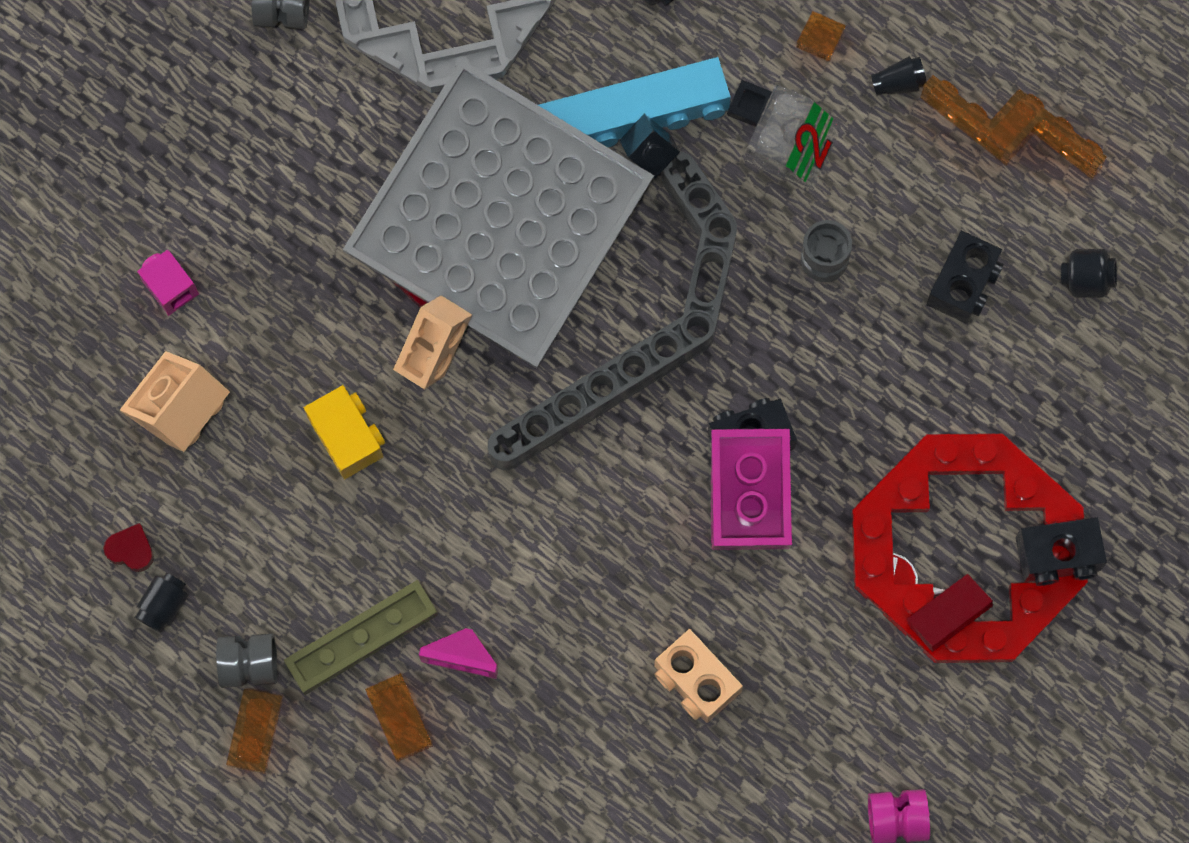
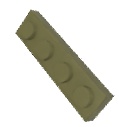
M416 580L284 659V662L305 696L438 616V612L419 581Z

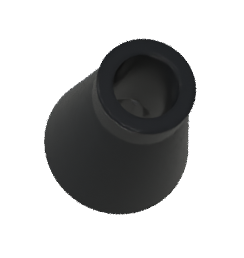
M908 56L878 73L871 74L876 96L889 93L920 91L919 87L928 85L920 57L911 59Z

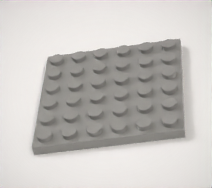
M461 59L347 241L343 252L427 303L442 295L472 314L467 326L468 328L537 369L653 180L654 175Z

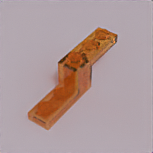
M932 75L923 86L920 97L923 101L1006 166L1033 135L1040 138L1092 180L1105 163L1107 157L1103 154L1102 149L1097 143L1090 139L1085 140L1074 132L1072 125L1066 119L1060 116L1055 117L1047 111L1042 101L1033 94H1026L1018 89L990 120L986 111L981 106L973 102H967L959 95L956 87L946 80L941 81Z

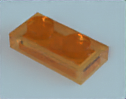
M401 673L365 689L397 762L433 747Z
M248 689L243 690L227 758V767L266 774L283 702L282 696Z

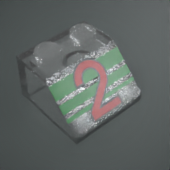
M775 84L748 144L745 164L814 191L842 125L811 98Z

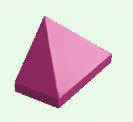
M465 628L420 648L419 658L423 663L497 679V664L472 629Z

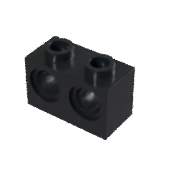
M961 230L930 292L926 305L968 324L972 314L979 317L989 297L983 294L987 282L995 285L1004 266L1003 263L998 261L1002 249ZM968 258H978L984 263L985 267L981 269L971 268L966 260ZM956 289L963 290L967 293L969 299L957 301L951 296L950 292Z

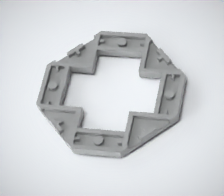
M335 0L346 44L426 91L435 93L442 91L461 59L494 79L503 78L555 0H511L488 5L487 13L494 39L422 54L415 21L379 29L373 0Z

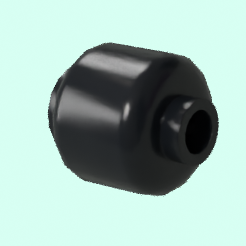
M1075 249L1069 256V262H1062L1061 264L1062 285H1069L1071 294L1076 298L1106 297L1110 289L1117 286L1116 258H1110L1108 251L1105 249Z

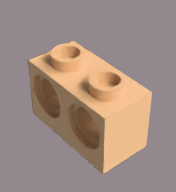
M442 295L422 306L393 370L423 389L443 378L472 314Z
M688 629L655 659V668L658 670L654 674L655 677L669 692L673 688L679 692L684 698L681 702L682 707L695 720L702 717L708 723L742 692L743 685L691 629ZM685 656L692 661L693 668L687 673H678L672 668V661L676 657ZM704 685H713L718 689L720 696L713 702H706L699 697L698 690Z

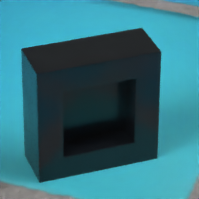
M741 80L727 111V116L761 129L774 102L776 93Z

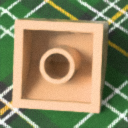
M165 351L121 407L120 411L166 444L184 452L197 441L201 429L208 420L221 410L224 400L230 391L201 365Z

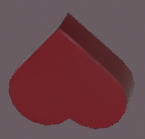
M141 523L111 535L104 542V554L113 564H126L132 571L142 572L150 568L153 563V551Z

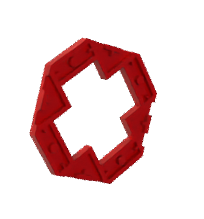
M926 434L852 510L854 588L865 599L868 598L883 612V615L905 636L908 635L923 649V653L934 663L1013 662L1088 583V579L1074 580V575L1059 577V582L1046 586H1036V583H1010V621H974L932 652L908 626L907 619L934 599L933 584H894L891 513L929 511L928 475L1003 474L1005 511L1043 510L1044 525L1084 519V507L1004 434ZM1055 546L1052 548L1053 555L1058 560L1064 562L1071 560L1070 552L1065 547Z

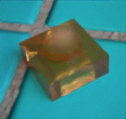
M812 11L797 41L796 47L830 62L845 32L846 25Z

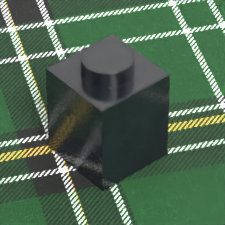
M645 113L619 140L628 158L639 167L654 175V179L680 153L672 136Z

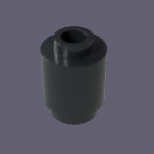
M166 573L163 578L155 575L136 606L139 611L134 618L155 631L162 633L165 626L170 627L189 594L183 591L186 584L169 573Z

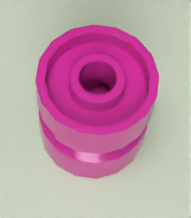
M924 789L904 790L899 797H894L891 792L868 794V816L872 843H895L898 837H903L907 843L929 841L930 818L927 795Z

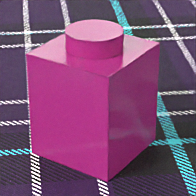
M169 250L162 254L156 253L144 261L142 268L137 271L142 282L168 316L199 295L195 284Z

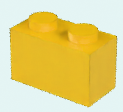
M344 385L303 407L307 418L344 480L384 457L380 446L384 445L385 441L375 424L367 426L362 417V414L367 411L356 392L349 395Z

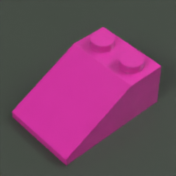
M726 429L711 431L712 550L789 549L792 546L790 429Z

